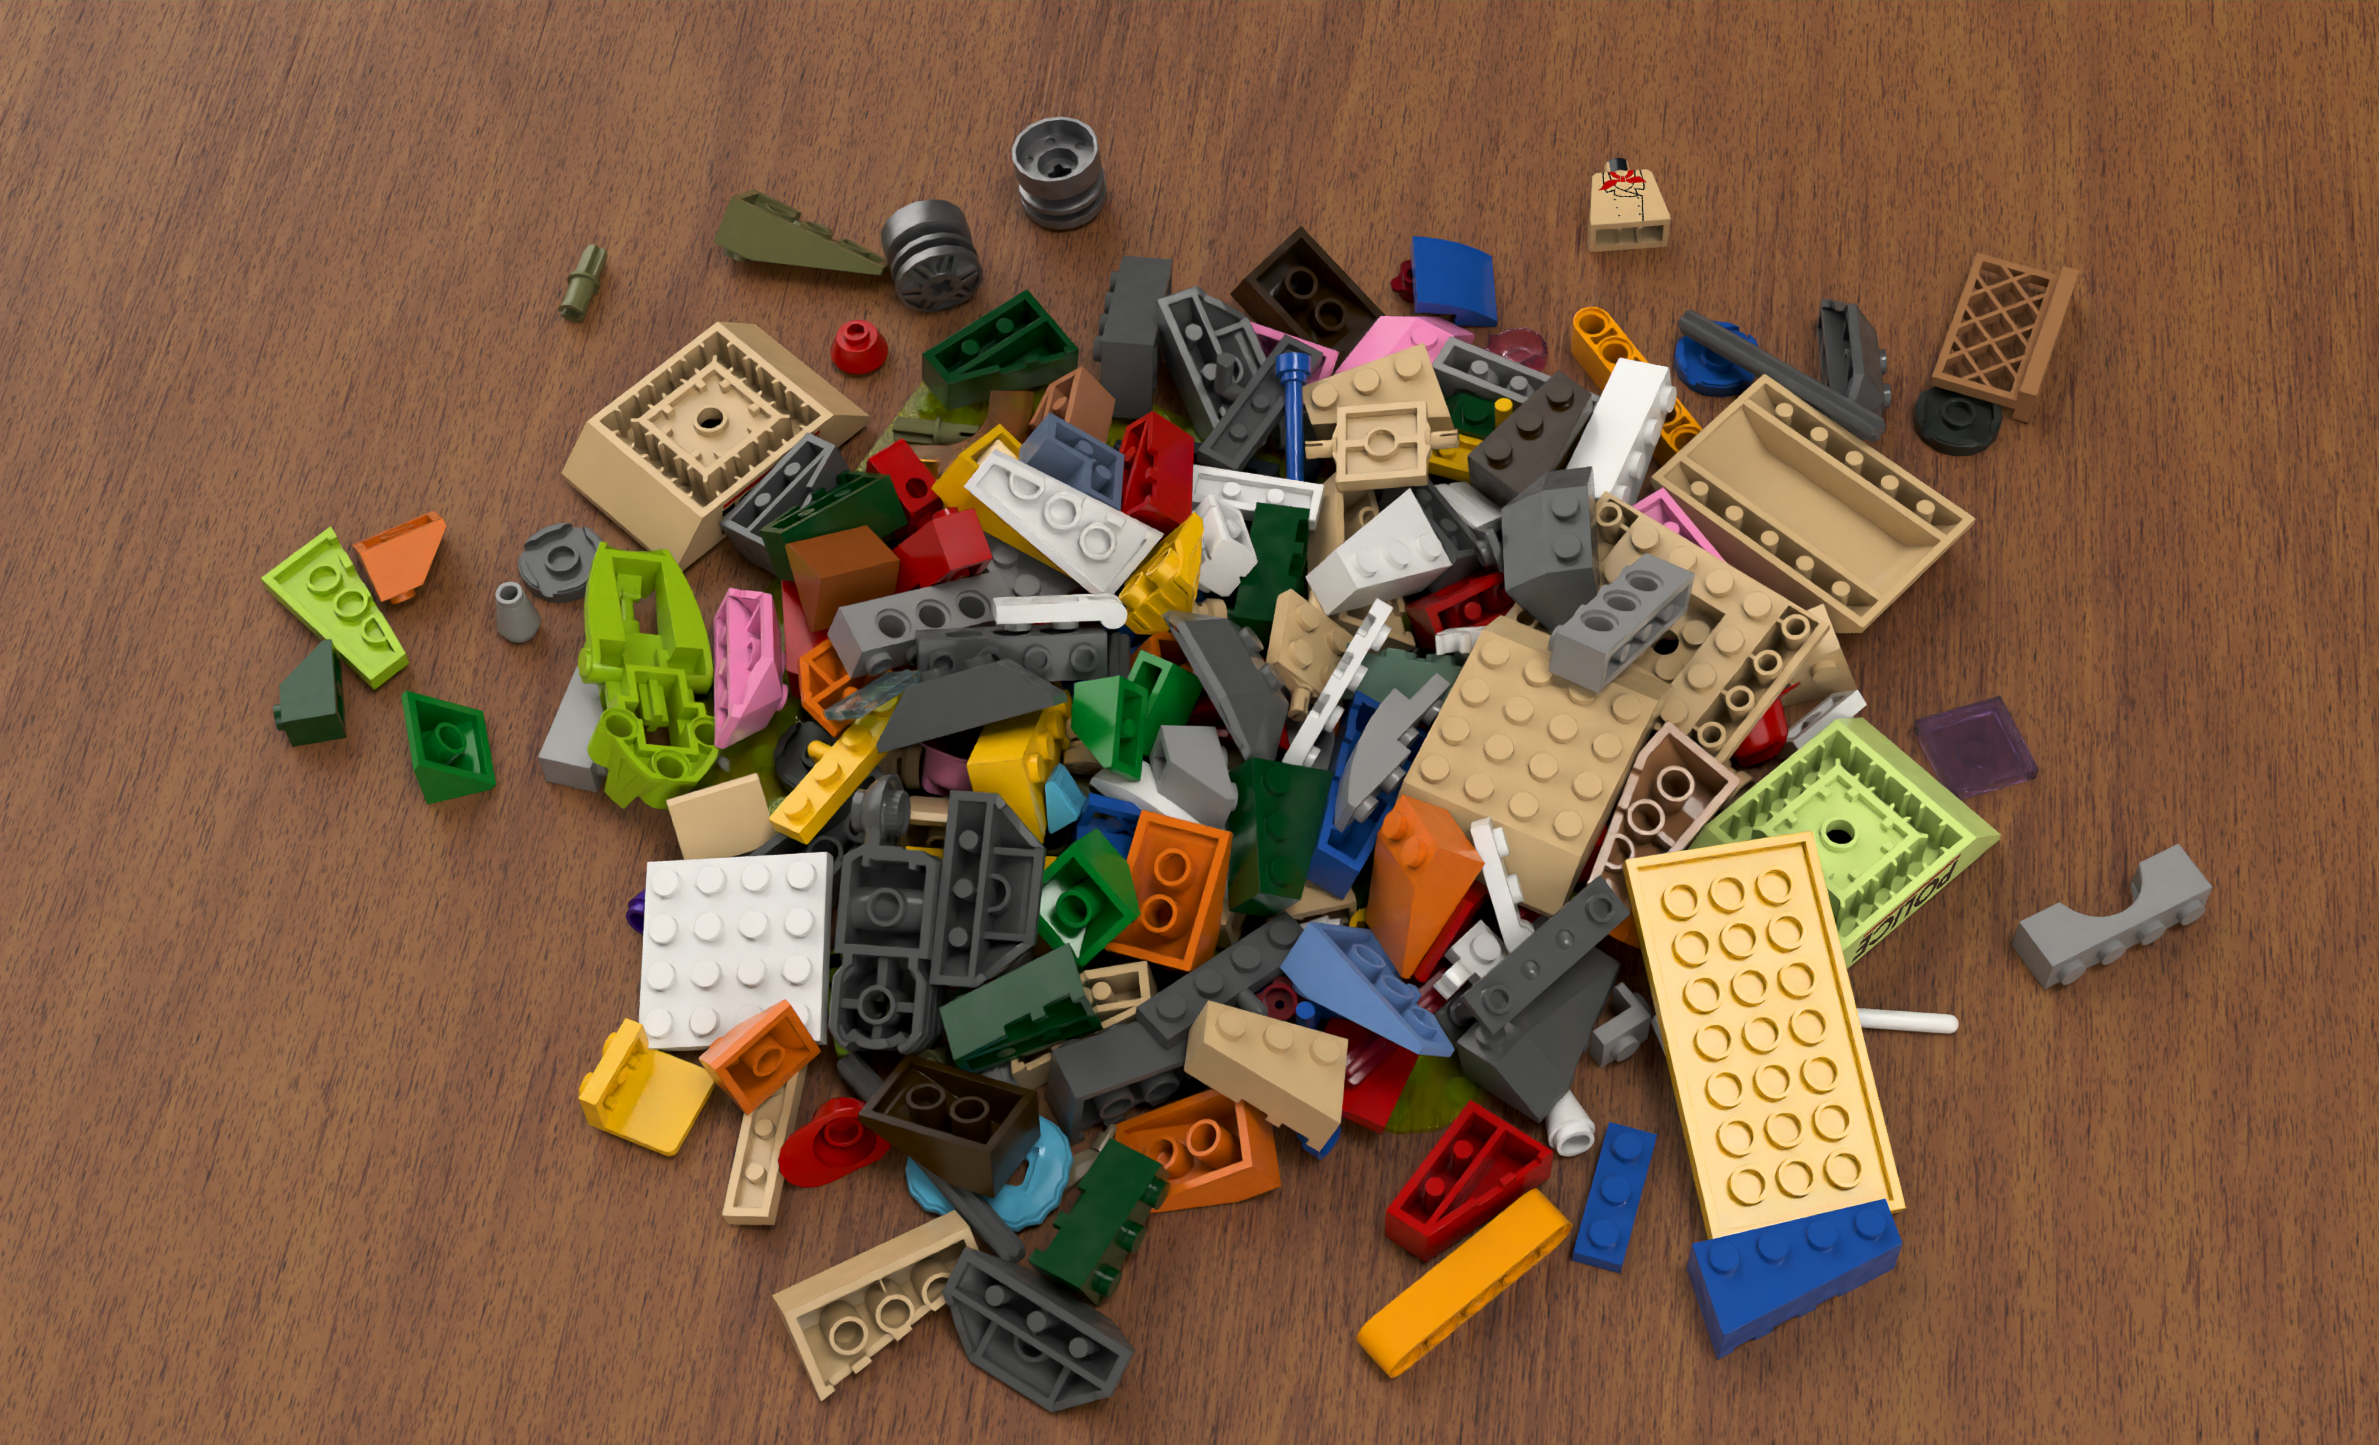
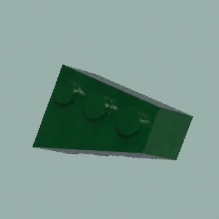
M1026 289L922 353V381L948 411L1052 383L1077 369L1079 349Z

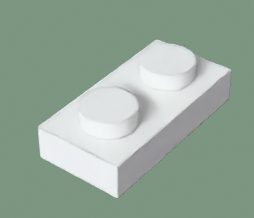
M1851 690L1831 694L1788 729L1787 741L1781 752L1776 754L1777 758L1788 759L1835 719L1854 718V715L1867 705L1859 691Z

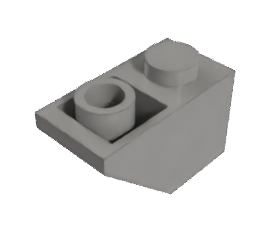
M1161 725L1149 755L1158 793L1206 826L1223 830L1230 811L1236 809L1238 790L1236 784L1230 781L1227 770V750L1224 746L1220 745L1216 727Z

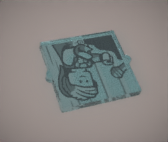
M909 669L898 672H887L824 710L823 713L827 720L860 719L904 692L907 686L921 682L920 673L922 671H909Z

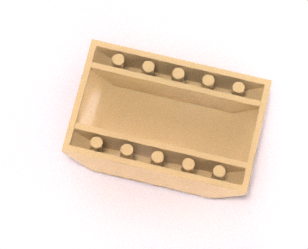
M1763 374L1653 474L1650 479V483L1655 491L1664 488L1727 564L1804 610L1824 604L1835 633H1862L1969 530L1976 518L1766 374Z
M1500 615L1482 630L1403 780L1396 803L1401 795L1404 794L1447 809L1475 849L1470 831L1471 823L1491 817L1494 829L1503 827L1507 838L1510 855L1503 857L1508 875L1516 873L1522 888L1524 902L1517 904L1550 918L1568 902L1627 782L1635 759L1645 746L1672 691L1673 685L1627 667L1600 693H1596L1549 672L1552 652L1548 650V643L1551 635ZM1481 869L1475 879L1487 886L1483 870Z

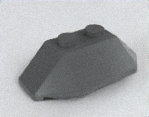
M1194 286L1157 299L1155 305L1163 357L1195 430L1205 441L1233 404V402L1219 396L1214 391L1218 355L1230 353L1234 356L1232 382L1243 388L1246 387L1264 363L1266 356L1248 316L1223 301L1207 295L1206 291ZM1267 438L1264 440L1260 447H1263L1266 444Z
M1821 299L1816 332L1822 384L1881 417L1883 410L1890 408L1891 388L1890 384L1883 383L1882 375L1886 374L1887 355L1885 349H1879L1877 331L1856 304L1834 299ZM1842 426L1844 429H1846L1862 441L1865 440V438L1849 430L1848 428Z
M1592 466L1546 472L1501 509L1506 595L1530 616L1544 625L1551 634L1558 625H1564L1569 621L1582 604L1587 605L1594 599L1601 589L1594 472Z
M1174 610L1165 612L1162 617L1199 678L1244 760L1247 761L1251 757L1275 761L1289 703L1281 691V688L1285 686L1283 678L1271 663L1265 664L1259 653L1264 647L1258 636L1250 627L1246 626L1242 629L1227 618Z
M992 654L965 660L966 670L950 674L948 666L920 673L921 683L906 687L876 744L878 753H883L1068 702L1066 692L1011 659L994 662Z
M950 790L929 984L979 988L1036 946L1046 848L998 793Z
M970 1247L963 1249L942 1291L947 1306L950 1305L955 1327L968 1360L1050 1412L1113 1396L1136 1352L1109 1317L1031 1269L1015 1263L1005 1262L1001 1258Z

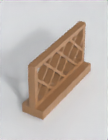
M1977 253L1932 374L1930 385L2013 408L2012 419L2029 423L2068 312L2080 270L2063 266L2060 275ZM1982 269L1999 274L2003 281L1987 286L1979 275ZM2032 283L2047 287L2045 293L2029 298L2021 286ZM2011 290L2019 302L2003 308L1995 295ZM1985 300L1993 312L1976 317L1968 305ZM2026 311L2034 324L2018 329L2010 317ZM2000 321L2008 333L1992 339L1983 326ZM1973 330L1981 343L1964 348L1957 336ZM2015 342L2024 355L2007 361L1999 348ZM1989 352L1997 365L1980 370L1972 358ZM1962 362L1970 374L1960 378L1946 374L1944 370L1945 367ZM2004 374L2012 385L2011 392L1992 387L1987 379Z

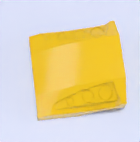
M1195 512L1153 547L1124 583V588L1118 597L1126 606L1127 620L1124 624L1135 634L1154 635L1168 632L1170 628L1162 617L1165 612L1174 610L1191 613L1193 610L1199 584L1202 538L1204 533L1203 519Z

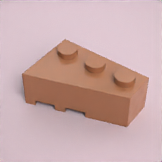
M1081 366L1049 384L1029 426L1035 430L1050 412L1106 444L1116 399Z

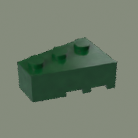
M844 470L836 476L839 482L836 487L826 492L825 487L818 488L811 493L814 502L801 509L799 505L793 506L761 528L759 532L778 579L795 582L785 545L788 543L865 525L884 543L894 538V531L908 524L890 475Z
M1256 503L1250 539L1258 562L1246 577L1240 576L1241 583L1233 591L1232 608H1227V618L1242 629L1248 626L1254 631L1264 647L1259 652L1263 658H1267L1278 595L1289 589L1294 590L1301 597L1303 595L1306 583L1310 509Z
M1251 757L1228 772L1230 781L1236 784L1238 790L1236 809L1230 811L1225 823V831L1233 833L1227 875L1229 911L1271 918L1302 898L1333 772Z
M1070 943L969 993L957 996L950 1003L939 1008L954 1062L959 1069L972 1073H977L1057 1046L1068 1040L1103 1030L1088 977Z
M1110 1138L1079 1183L1078 1190L1081 1193L1069 1215L1060 1211L1054 1220L1053 1227L1058 1229L1059 1232L1045 1253L1035 1248L1027 1261L1045 1279L1099 1307L1104 1297L1109 1299L1116 1291L1122 1278V1271L1119 1268L1128 1252L1134 1254L1140 1247L1146 1234V1227L1143 1224L1152 1208L1155 1210L1159 1209L1165 1201L1170 1189V1183L1167 1182L1170 1174L1161 1163Z

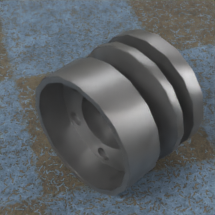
M1062 116L1045 118L1029 125L1017 136L1012 147V159L1016 179L1019 182L1022 206L1030 220L1042 227L1061 230L1076 228L1087 223L1102 211L1107 200V188L1101 165L1098 139L1090 126L1074 118Z
M928 199L913 202L898 209L886 220L881 230V244L887 263L891 267V276L895 283L897 296L904 306L919 312L933 313L958 306L977 292L983 281V269L978 259L977 250L972 244V235L966 217L959 206L946 200Z

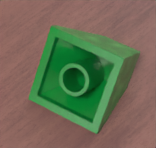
M1095 828L1071 844L1044 870L1038 933L1053 950L1070 943L1082 968L1141 915L1129 864L1098 828Z

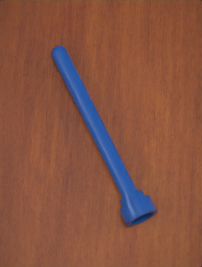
M1289 352L1275 357L1276 377L1280 378V384L1285 386L1286 479L1304 482L1302 386L1307 384V378L1311 376V357L1305 353Z

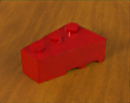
M1151 411L1129 424L1124 433L1119 450L1120 453L1125 455L1120 512L1164 533L1157 542L1158 544L1192 514L1194 437L1155 411Z

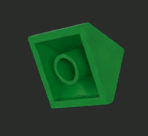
M406 690L401 695L413 770L427 805L492 790L496 786L483 711Z

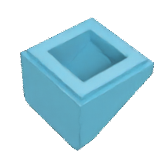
M1061 763L1054 767L1045 783L1049 833L1052 834L1077 820L1081 813V808L1087 799Z

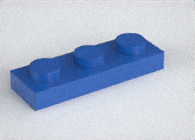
M1609 1122L1575 1243L1572 1261L1621 1274L1656 1144L1657 1134Z

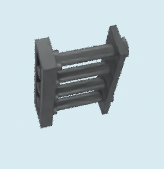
M1601 875L1596 877L1571 900L1569 899L1552 917L1548 918L1541 915L1532 923L1535 931L1474 985L1471 982L1466 984L1434 1014L1454 1048H1457L1456 1042L1477 1020L1489 1036L1495 1035L1631 914Z

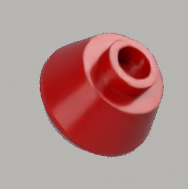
M859 319L851 320L844 323L838 329L830 348L831 359L835 366L843 372L854 375L868 374L885 362L888 356V344L885 337L872 323Z

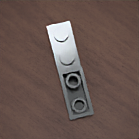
M1438 673L1410 700L1394 688L1369 720L1346 763L1339 783L1335 804L1334 826L1340 832H1343L1354 819L1359 823H1363L1379 804L1376 797L1382 791L1390 795L1406 777L1407 772L1402 767L1411 753L1409 748L1420 734L1417 729L1423 723L1428 727L1433 725L1444 704L1442 699L1451 686Z

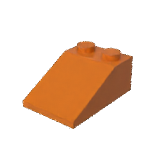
M1404 794L1401 795L1392 811L1386 815L1381 828L1377 832L1365 922L1400 976L1409 979L1485 865V862L1447 809Z
M1141 810L1126 860L1129 864L1141 915L1103 950L1119 958L1134 962L1147 961L1149 966L1187 975L1213 958L1220 933L1233 833Z
M1211 1088L1115 1124L1117 1126V1131L1114 1134L1116 1141L1161 1163L1170 1174L1167 1180L1170 1183V1189L1165 1201L1159 1209L1155 1210L1152 1208L1149 1214L1240 1202L1281 1187L1272 1123L1265 1120L1268 1114L1243 1099L1236 1103Z

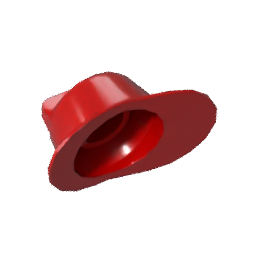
M1800 682L1779 694L1732 756L1736 758L1740 765L1749 767L1770 759L1781 752L1788 736V727L1781 698L1801 684Z
M851 1097L832 1098L820 1105L814 1112L810 1123L802 1126L787 1138L780 1149L778 1165L780 1173L789 1183L802 1188L819 1187L881 1159L890 1149L891 1144L859 1122L858 1113L866 1105V1101H860Z

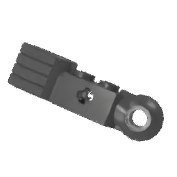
M896 773L875 780L867 790L858 789L852 800L851 823L855 832L863 833V844L843 855L834 953L842 954L843 962L832 978L828 1028L836 1042L845 1050L868 1053L871 1049L918 1056L926 1049L933 1050L943 1038L944 1024L939 1008L946 1005L947 986L929 984L943 859L921 850H907L904 847H899L900 837L905 836L910 824L911 802L907 791H904L901 779ZM890 1004V1010L886 1014V1006Z

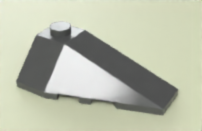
M1593 947L1495 1035L1489 1036L1477 1020L1456 1042L1462 1075L1535 1122L1540 1123L1570 1090L1575 1078L1576 1066L1582 1052L1585 1053L1591 1040L1590 1033L1598 1015L1602 1014L1621 970V963Z

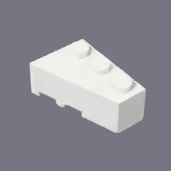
M1409 488L1335 549L1306 576V579L1322 609H1324V613L1326 616L1372 605L1376 598L1384 602L1422 592L1452 564L1413 492Z

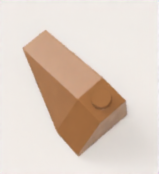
M1667 720L1635 759L1586 886L1601 875L1630 911L1632 907L1622 868L1626 859L1685 850L1698 836L1704 826L1712 820L1730 799L1742 780Z

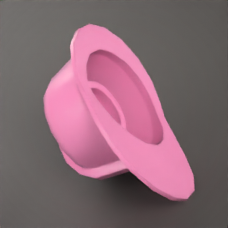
M932 740L919 743L925 747L921 783L922 788L926 792L943 797L949 796L950 790L973 791L966 766L972 750Z

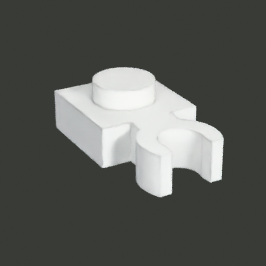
M1486 626L1449 628L1435 635L1436 654L1443 655L1454 652V657L1468 658L1482 630Z

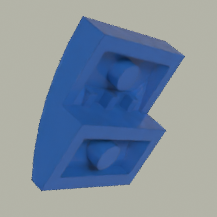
M1413 236L1410 252L1415 313L1453 314L1454 324L1457 326L1496 327L1498 320L1492 256L1457 242Z

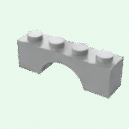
M2177 844L2139 863L2130 886L2133 904L2126 910L2111 916L2095 917L2073 911L2059 902L2020 921L2012 947L2044 990L2059 982L2067 985L2080 978L2087 968L2099 962L2103 965L2110 964L2120 958L2127 948L2139 942L2142 945L2150 944L2160 938L2167 928L2179 922L2182 925H2188L2197 920L2206 910L2205 904L2213 887L2183 848Z

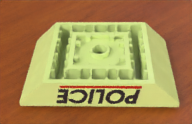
M1863 717L1837 718L1705 825L1688 850L1813 831L1846 968L1848 969L1998 842L2001 834ZM1831 830H1843L1851 836L1852 840L1846 844H1837L1828 838L1827 833Z

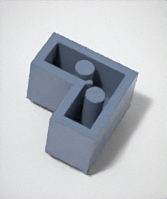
M1049 412L1021 445L1019 461L1121 511L1125 455Z

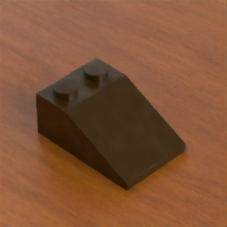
M1302 226L1279 245L1230 293L1257 324L1338 351L1339 355L1333 371L1344 362L1378 318L1386 316Z
M910 1054L904 1056L858 1113L860 1123L949 1185L994 1199L1041 1137L1037 1091Z

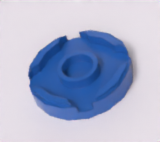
M1713 321L1758 347L1756 340L1749 333L1747 337L1739 331V326L1728 322ZM1683 336L1682 339L1680 338L1676 344L1674 367L1678 378L1689 389L1704 396L1722 398L1737 395L1750 387L1757 377L1687 336Z

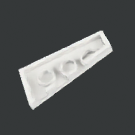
M997 449L991 452L964 485L968 491L1091 594H1114L1164 535V533Z

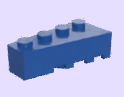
M1357 689L1340 719L1328 771H1332L1333 775L1306 878L1342 900L1345 898L1376 845L1377 832L1381 828L1386 815L1394 808L1403 783L1402 781L1390 795L1382 791L1376 797L1379 804L1363 823H1359L1354 819L1343 832H1340L1334 826L1337 793L1346 763L1366 725L1381 704ZM1422 727L1417 729L1420 734L1409 748L1411 753L1402 767L1407 773L1429 731Z

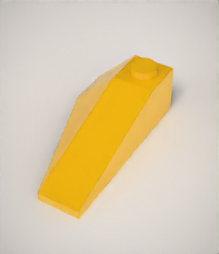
M998 424L961 452L931 489L941 498L947 508L958 507L959 512L975 508L983 531L1070 577L964 487L995 449L1019 460V451L1022 444L1001 424Z

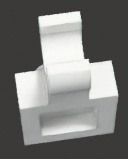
M1480 920L1446 952L1444 956L1453 966L1443 974L1442 978L1433 987L1448 1000L1467 980L1474 985L1510 952L1507 950L1505 943Z

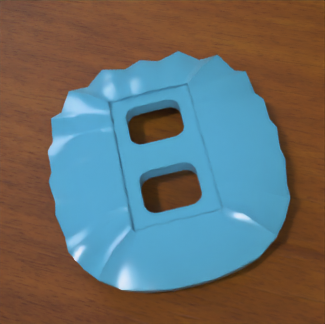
M1039 1116L1041 1137L1024 1158L1029 1163L1023 1183L1019 1186L1005 1184L995 1199L982 1195L1010 1229L1019 1232L1026 1226L1041 1224L1050 1211L1060 1206L1062 1194L1069 1183L1070 1169L1074 1162L1069 1138L1057 1125ZM908 1156L905 1175L909 1195L918 1201L924 1211L937 1213L942 1216L955 1210L918 1165Z

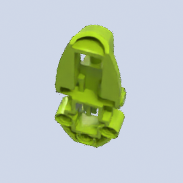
M600 542L592 560L586 584L584 602L586 642L578 657L581 680L585 684L598 685L601 706L604 710L587 743V752L596 764L608 769L604 792L621 808L625 809L636 797H640L645 804L652 808L668 809L666 800L690 793L705 775L711 773L724 750L715 747L714 717L706 714L704 703L695 702L693 695H706L714 682V663L712 662L707 631L692 589L668 549L626 551L607 545L608 542ZM654 590L656 592L658 635L641 633L639 621L634 620L633 603H639L640 598L646 599ZM643 726H646L647 731L656 732L658 727L668 726L671 746L646 744Z

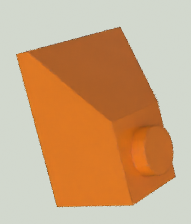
M435 511L428 512L352 545L377 598L381 602L388 599L392 605L403 602L416 595L414 588L424 584L447 527L443 517Z
M784 999L736 1025L723 1037L716 1039L698 1059L715 1083L748 1116L822 1051L791 1004Z

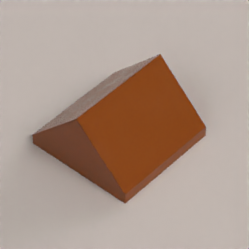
M867 525L785 545L810 633L829 629L839 607L895 595L900 559Z

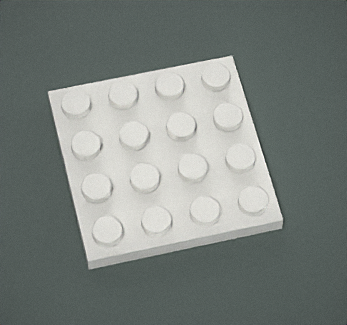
M828 852L647 862L639 1023L643 1024L649 1042L648 1049H657L662 1052L708 1050L716 1039L723 1037L736 1025L784 999L791 1004L816 1044L827 1045L833 856Z

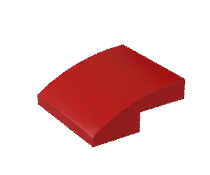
M1330 1017L1323 1032L1348 1039V1054L1372 1031L1353 1021ZM1400 1045L1357 1086L1351 1087L1344 1083L1341 1116L1382 1135L1420 1055Z

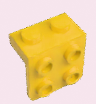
M625 1018L618 1032L611 1033L607 1038L602 1050V1059L594 1073L589 1072L584 1077L579 1088L578 1099L588 1125L665 1156H673L681 1148L716 1083L705 1068L657 1049H648L649 1042L643 1024Z

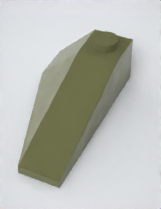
M755 189L731 197L713 243L724 247L723 253L726 256L740 262H746L749 259L873 275H882L891 269L885 258L854 241L840 238L839 242L832 239L833 233L831 228L822 223L815 224L809 221H799L802 212Z

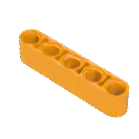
M1586 307L1576 312L1573 318L1571 352L1602 393L1619 358L1648 363L1605 310L1598 307ZM1677 397L1673 410L1667 413L1660 438L1653 452L1654 458L1661 466L1666 464L1703 430Z
M1538 1188L1529 1190L1367 1321L1358 1332L1355 1339L1356 1342L1390 1378L1401 1375L1561 1244L1570 1233L1573 1226L1572 1223Z

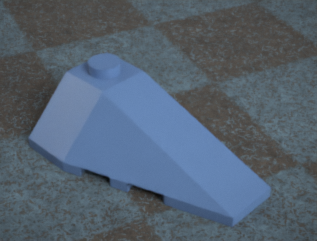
M1309 921L1280 966L1282 971L1293 982L1292 988L1297 994L1416 1054L1450 1057L1455 1049L1435 1016L1428 1010L1418 1006L1417 1002L1422 996L1415 985L1409 983L1406 985L1371 929Z

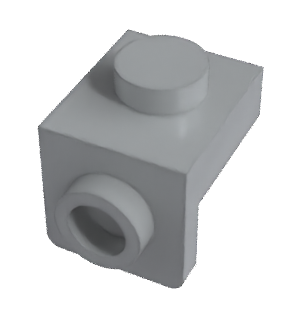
M1623 982L1613 988L1611 1009L1616 1014V1017L1592 1031L1589 1054L1601 1068L1614 1059L1618 1062L1627 1059L1638 1049L1641 1042L1648 1039L1651 1010L1645 999L1637 992L1632 994Z

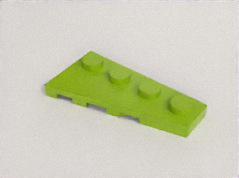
M331 526L261 578L265 589L321 641L331 639L338 657L372 689H377L409 664L404 649L384 615L375 604L371 593L359 577L352 561L342 548Z

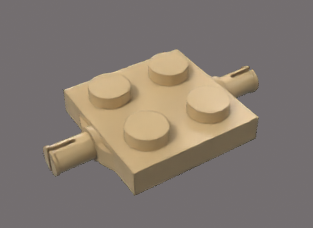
M1426 400L1337 407V426L1332 435V440L1306 441L1305 452L1307 460L1333 457L1337 466L1336 482L1339 492L1429 485L1428 462L1432 456V451L1434 449L1459 448L1458 429L1431 432L1428 424Z
M1312 588L1309 589L1308 601L1292 589L1278 595L1265 663H1271L1283 678L1285 686L1291 694L1288 717H1293L1292 720L1297 722L1306 720L1309 703L1315 705L1346 652L1347 643H1351L1354 638L1344 628L1326 616ZM1340 698L1337 705L1343 708L1344 701Z

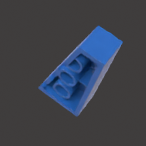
M1886 1198L1693 1243L1688 1259L1687 1272L1717 1360L1732 1353L1735 1347L1753 1338L1755 1341L1771 1333L1773 1328L1795 1316L1800 1318L1815 1310L1818 1304L1835 1295L1840 1297L1894 1269L1903 1243Z

